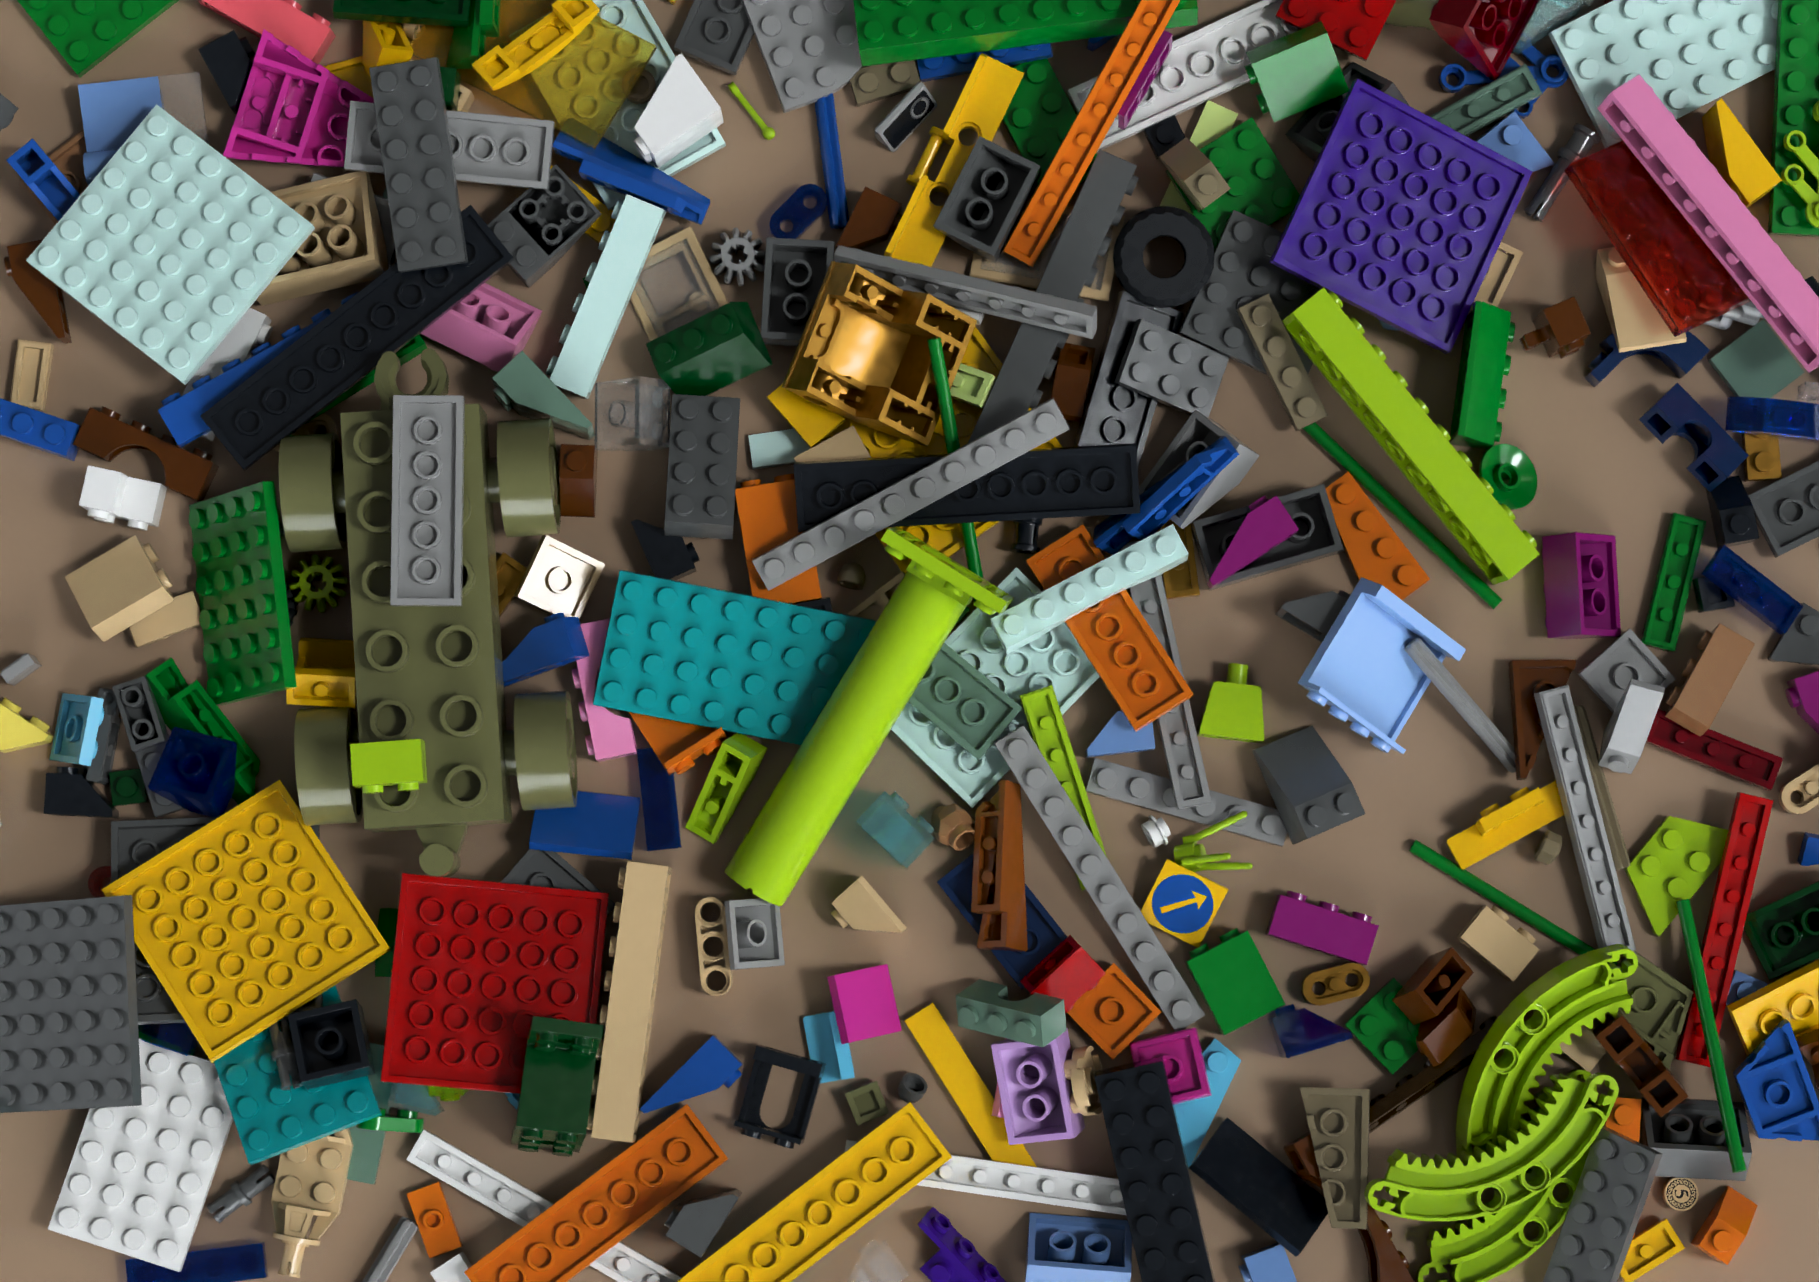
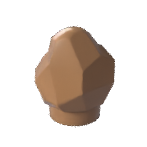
M954 803L947 806H939L934 810L931 816V828L938 842L952 846L957 851L968 848L974 842V819L963 808Z

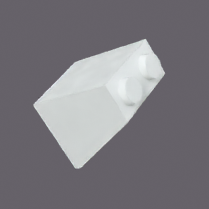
M682 53L674 59L634 126L637 138L634 139L637 151L647 164L653 161L657 168L724 123L721 107Z

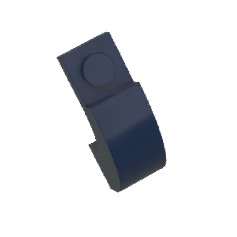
M1685 329L1687 339L1684 343L1619 353L1612 333L1599 344L1608 355L1606 356L1601 352L1588 365L1592 371L1585 379L1595 387L1622 360L1634 355H1649L1659 359L1680 379L1710 350L1695 335Z

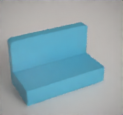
M835 1011L805 1016L803 1023L810 1059L826 1063L821 1083L855 1078L849 1043H841Z

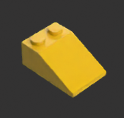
M1722 98L1718 100L1702 116L1709 162L1716 167L1721 177L1737 193L1739 199L1748 208L1768 194L1782 179Z

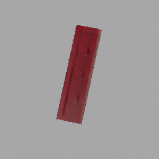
M1658 709L1646 741L1647 743L1765 790H1772L1784 758L1710 729L1700 737L1665 717L1667 712Z

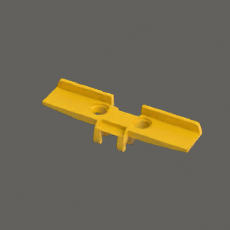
M981 53L944 130L935 126L931 127L929 131L931 137L913 174H909L906 179L908 184L916 188L885 250L884 256L916 264L919 263L929 267L933 266L947 236L933 227L943 206L934 205L930 201L929 196L935 192H944L949 196L975 144L966 146L960 142L958 136L963 129H973L978 134V138L981 136L991 142L993 141L1024 76L1023 72L986 54ZM945 142L952 147L935 182L928 179L927 174L942 143Z

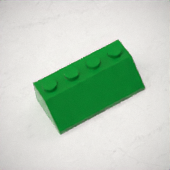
M1475 301L1465 320L1450 431L1451 440L1449 442L1451 445L1488 450L1494 446V442H1499L1501 437L1502 422H1498L1497 417L1498 409H1504L1507 390L1501 387L1503 375L1508 376L1510 370L1511 356L1506 355L1507 342H1513L1515 323L1510 322L1511 312L1481 301Z

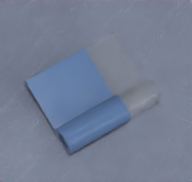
M200 72L78 85L86 152L83 155V167L88 186L156 104L209 144Z

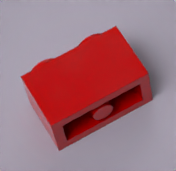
M1069 935L1020 982L1031 995L1039 993L1064 999L1066 1014L1086 991H1090L1098 985L1100 978L1106 973L1079 943Z

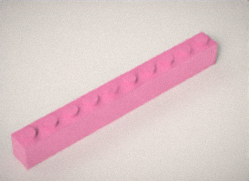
M1640 74L1613 90L1597 109L1808 373L1819 367V296L1815 294L1803 279L1801 273L1795 269L1780 247L1762 228L1758 219L1750 213L1739 199L1737 193L1721 177L1716 167L1709 162L1697 147L1695 141L1689 137L1676 121L1674 115L1664 106L1651 86L1644 81Z

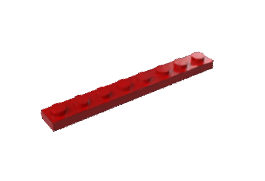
M1737 792L1700 950L1718 1037L1774 801ZM1692 984L1691 990L1693 995L1682 1028L1675 1059L1710 1067L1696 995Z

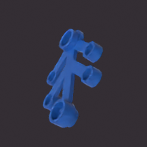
M1522 33L1519 38L1521 46L1514 47L1512 53L1520 52L1534 65L1527 67L1536 80L1542 94L1547 88L1562 86L1567 81L1569 75L1559 55H1543L1526 41V37ZM1509 57L1498 79L1519 68L1520 65ZM1458 64L1447 65L1439 76L1441 88L1448 93H1457L1466 85L1490 84L1494 81L1490 80L1480 70L1466 71ZM1548 67L1556 68L1558 76H1548L1546 69ZM1448 75L1456 76L1458 84L1449 85L1446 77ZM1539 97L1526 103L1528 107L1527 112L1521 113L1517 109L1514 110L1520 119L1529 116L1528 114L1531 113L1533 104Z

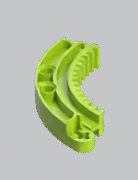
M1614 944L1589 951L1562 963L1530 984L1495 1020L1480 1043L1463 1083L1456 1122L1457 1157L1460 1158L1462 1150L1472 1155V1145L1479 1147L1485 1152L1487 1141L1498 1146L1497 1136L1502 1135L1509 1139L1508 1129L1510 1127L1517 1131L1521 1130L1518 1120L1520 1118L1524 1119L1521 1114L1528 1113L1530 1109L1524 1101L1534 1100V1096L1529 1092V1088H1539L1540 1086L1534 1079L1535 1076L1546 1075L1542 1065H1553L1554 1062L1550 1054L1556 1053L1561 1055L1563 1053L1560 1047L1562 1042L1567 1045L1572 1044L1570 1034L1574 1033L1581 1037V1026L1585 1025L1589 1029H1593V1019L1596 1018L1601 1023H1604L1605 1013H1609L1613 1018H1616L1618 1008L1625 1014L1630 1013L1633 998L1628 994L1625 978L1631 976L1638 967L1637 955L1630 948L1623 944ZM1622 954L1627 960L1623 961L1622 967L1619 968L1612 962L1619 961ZM1534 1009L1532 1017L1524 1021L1525 1014ZM1504 1049L1503 1055L1499 1059L1494 1060L1495 1054L1499 1050Z
M1575 1069L1570 1071L1567 1076L1577 1079V1075H1581L1582 1080H1587L1592 1074L1586 1070ZM1597 1084L1594 1086L1595 1091H1597ZM1543 1089L1533 1095L1534 1099L1548 1098ZM1598 1099L1596 1100V1103L1592 1102V1106L1598 1108V1106H1601L1597 1103ZM1539 1106L1534 1108L1536 1111L1540 1109ZM1590 1147L1562 1177L1545 1190L1524 1202L1500 1212L1482 1216L1479 1221L1476 1218L1467 1219L1468 1227L1461 1222H1456L1455 1232L1450 1227L1444 1226L1442 1236L1437 1230L1430 1229L1428 1239L1426 1240L1427 1246H1429L1431 1261L1419 1266L1416 1272L1417 1282H1428L1423 1280V1275L1429 1274V1268L1432 1267L1436 1273H1447L1446 1268L1443 1266L1446 1264L1452 1265L1450 1276L1453 1282H1487L1509 1271L1531 1256L1564 1222ZM1532 1166L1526 1171V1182H1531L1537 1178V1166ZM1564 1182L1569 1189V1194L1565 1200L1558 1202L1553 1196V1189L1557 1184ZM1535 1221L1539 1226V1234L1535 1239L1527 1240L1523 1233L1524 1226L1528 1222ZM1447 1278L1436 1280V1282L1449 1281V1279Z
M1600 1072L1590 1075L1585 1082L1562 1073L1550 1075L1549 1078L1555 1085L1554 1087L1543 1088L1548 1098L1536 1099L1540 1107L1539 1111L1529 1109L1528 1113L1531 1120L1526 1121L1520 1118L1518 1121L1521 1130L1517 1131L1510 1127L1508 1129L1509 1139L1498 1135V1146L1487 1141L1486 1152L1475 1146L1473 1148V1156L1462 1150L1460 1158L1453 1153H1448L1447 1159L1439 1154H1435L1432 1159L1427 1154L1422 1153L1421 1157L1413 1152L1406 1154L1402 1150L1396 1149L1387 1159V1162L1390 1164L1385 1179L1377 1178L1369 1182L1365 1188V1199L1375 1210L1400 1218L1448 1222L1474 1219L1520 1204L1545 1190L1562 1177L1582 1157L1594 1142L1610 1115L1618 1097V1083L1611 1076ZM1605 1080V1086L1609 1088L1607 1094L1601 1093L1597 1102L1604 1107L1598 1106L1596 1108L1587 1103L1589 1099L1596 1103L1598 1092L1594 1090L1595 1084L1601 1085ZM1532 1166H1537V1178L1531 1182H1526V1171ZM1383 1186H1386L1385 1191L1394 1196L1393 1202L1382 1199L1380 1204H1377L1378 1199L1373 1194L1375 1190L1381 1191ZM1493 1187L1495 1193L1493 1199L1488 1203H1482V1192L1486 1188Z

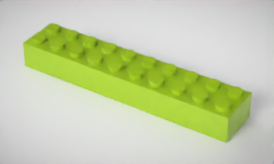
M1323 287L1282 320L1286 330L1492 585L1511 579L1540 555L1535 548L1537 546L1535 539L1526 530L1521 531L1514 523L1515 515L1508 506L1503 503L1500 505L1492 495L1494 490L1489 482L1483 477L1478 478L1471 469L1473 465L1468 456L1461 450L1457 452L1450 444L1451 437L1442 425H1435L1427 415L1429 414L1428 407L1420 398L1412 397L1406 389L1408 384L1404 377L1396 370L1391 371L1384 362L1386 356L1382 350L1375 344L1370 345L1363 336L1365 331L1361 324L1353 317L1348 318L1341 309L1343 303L1333 291L1327 292Z

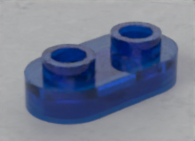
M806 184L798 188L771 216L770 231L774 238L799 239L825 212L827 197L824 190L815 184ZM814 198L817 204L814 208H807L804 205L805 200ZM783 222H791L793 229L789 232L782 231L780 226Z

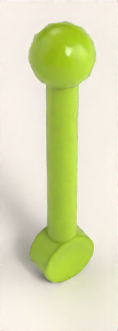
M732 81L727 85L729 90L762 129L763 137L767 140L773 139L775 137V130L765 124Z

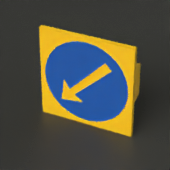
M1167 859L1141 912L1148 924L1198 948L1229 889Z

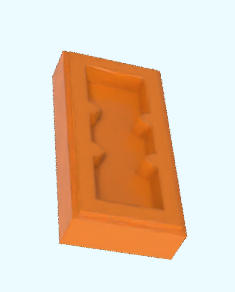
M440 1181L406 1194L429 1259L463 1246Z

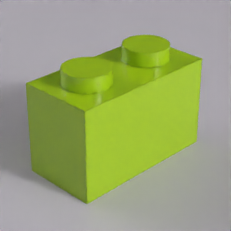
M409 739L350 744L352 786L362 788V794L383 793V786L397 785L398 791L419 790V783H427L424 740Z

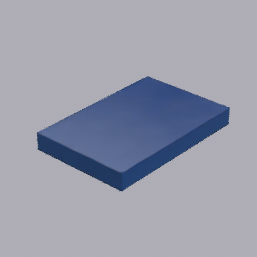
M578 791L576 807L535 810L529 849L632 860L640 810V797Z

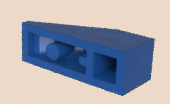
M557 613L545 617V624L534 627L502 662L504 687L590 656L579 618L565 617L564 613Z
M713 1035L640 1110L645 1114L719 1089L723 1084L729 1088L742 1075L738 1069L743 1063Z

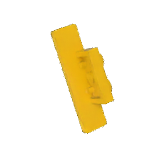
M1556 780L1541 789L1538 787L1530 791L1528 787H1525L1509 796L1512 802L1501 808L1498 803L1489 806L1480 812L1482 818L1476 824L1447 839L1446 844L1459 867L1464 870L1564 816Z

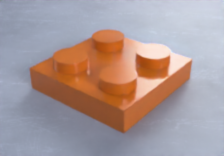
M1112 963L1104 971L1106 974L1100 978L1098 985L1092 990L1086 991L1075 1002L1073 1008L1067 1012L1112 1060L1161 1013L1153 1002L1115 963Z

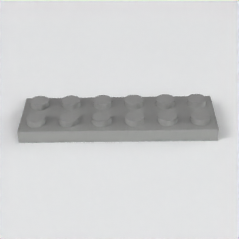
M350 101L344 161L345 170L384 174L374 103ZM446 110L456 181L543 190L549 189L554 121Z
M393 395L391 606H462L465 397L463 395Z

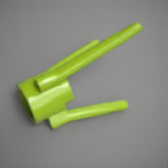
M1242 811L1194 835L1184 836L1182 838L1183 844L1174 846L1175 863L1193 872L1251 869L1253 867L1252 863H1207L1228 860L1231 858L1230 853L1207 855L1204 845L1197 844V841L1245 818L1247 812Z

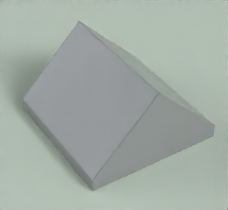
M761 898L724 901L730 970L785 965L780 906Z

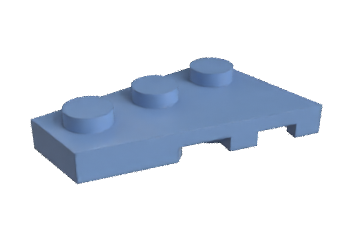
M1515 111L1510 112L1475 140L1533 172L1555 164Z

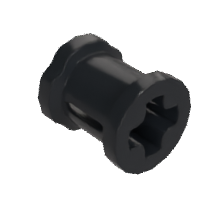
M1043 519L1013 520V523H1015L1014 542L1010 545L1009 550L1022 554L1038 553L1040 551V548L1037 546L1039 526H1042Z

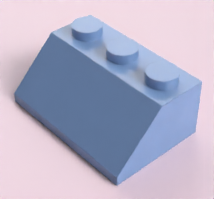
M1029 1213L1025 1282H1130L1132 1236L1128 1220Z

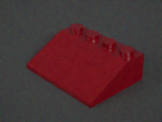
M1439 0L1432 8L1429 21L1440 38L1490 80L1495 81L1501 74L1539 0Z

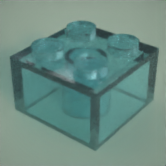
M884 791L856 822L904 869L908 870L935 841V838L931 835L934 828L920 815L914 819L906 811L909 808V804L895 791L891 796Z

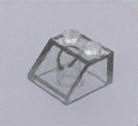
M637 376L595 383L594 445L597 450L649 451L669 448L671 396L670 387L663 379Z

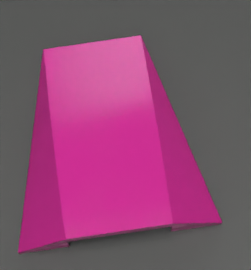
M263 29L223 156L229 159L344 168L350 101L374 103V98L347 81H343L322 65L316 64L292 46L286 45L275 38L273 34Z

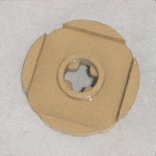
M1093 1046L1076 1047L1072 1053V1059L1065 1060L1064 1062L1065 1077L1067 1080H1071L1073 1092L1070 1095L1071 1110L1074 1114L1081 1113L1083 1116L1099 1115L1102 1112L1101 1103L1098 1102V1090L1094 1076L1095 1071L1102 1070L1103 1068L1098 1054L1091 1055V1052L1094 1050Z

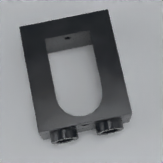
M757 1045L753 1056L755 1062L739 1118L735 1120L734 1126L741 1127V1134L761 1139V1135L765 1134L775 1137L774 1144L793 1149L795 1143L799 1145L804 1143L826 1063L764 1045ZM772 1065L805 1074L793 1117L790 1123L781 1129H772L766 1126L760 1115V1108Z

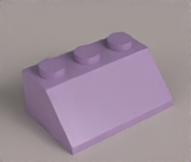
M1066 1028L1067 1031L1044 1047L1011 1039L991 1044L1009 1145L1075 1138L1085 1128L1083 1115L1081 1113L1074 1114L1071 1110L1070 1095L1073 1093L1071 1080H1067L1064 1073L1065 1060L1072 1059L1068 1028Z

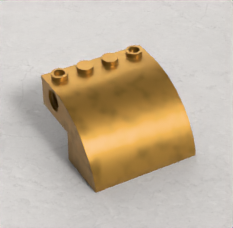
M831 261L782 387L854 422L913 443L928 446L940 417V409L927 339L941 337L948 382L951 389L977 320L928 293L904 291L857 264Z

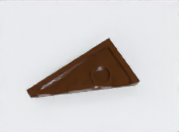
M1512 660L1509 662L1516 780H1525L1530 769L1533 768L1536 761V754L1542 740L1545 738L1534 693L1566 685L1571 672L1576 666V660Z

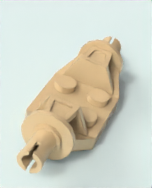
M349 1128L334 1133V1136L328 1135L280 1154L271 1198L276 1229L272 1237L281 1239L282 1243H285L280 1270H278L280 1275L300 1278L305 1247H309V1245L320 1246L319 1239L341 1213L353 1150V1141ZM313 1215L318 1216L309 1237H306Z

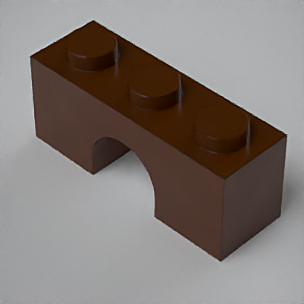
M1618 1010L1616 1018L1609 1017L1604 1023L1593 1030L1596 1039L1613 1060L1627 1073L1640 1093L1660 1117H1663L1688 1097L1682 1085L1620 1010Z

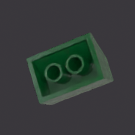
M730 302L646 343L658 375L675 394L708 396L773 364L748 302Z

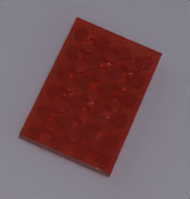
M1623 140L1570 163L1564 170L1674 337L1751 301Z

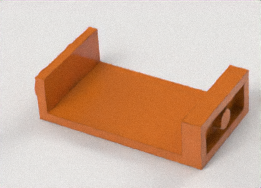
M794 474L774 477L775 482L761 484L759 479L742 482L741 488L735 489V496L752 596L792 604L822 599L816 566L768 591L752 563L754 558L802 533L798 532Z
M629 712L669 776L674 772L678 775L686 772L695 765L693 760L704 753L706 756L719 751L722 742L727 739L722 727L715 729Z

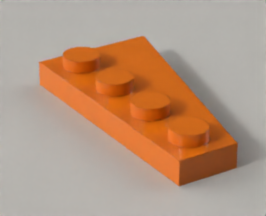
M1349 471L1325 488L1339 536L1358 580L1362 577L1381 584L1401 600L1430 580Z

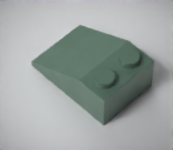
M523 351L518 353L492 377L495 387L493 390L496 395L495 399L506 411L509 412L513 408L519 415L529 419L551 418L554 428L587 440H591L595 436L593 424Z

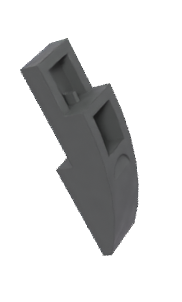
M142 676L112 686L131 749L136 754L154 816L159 818L190 808L181 780L182 773L147 677Z

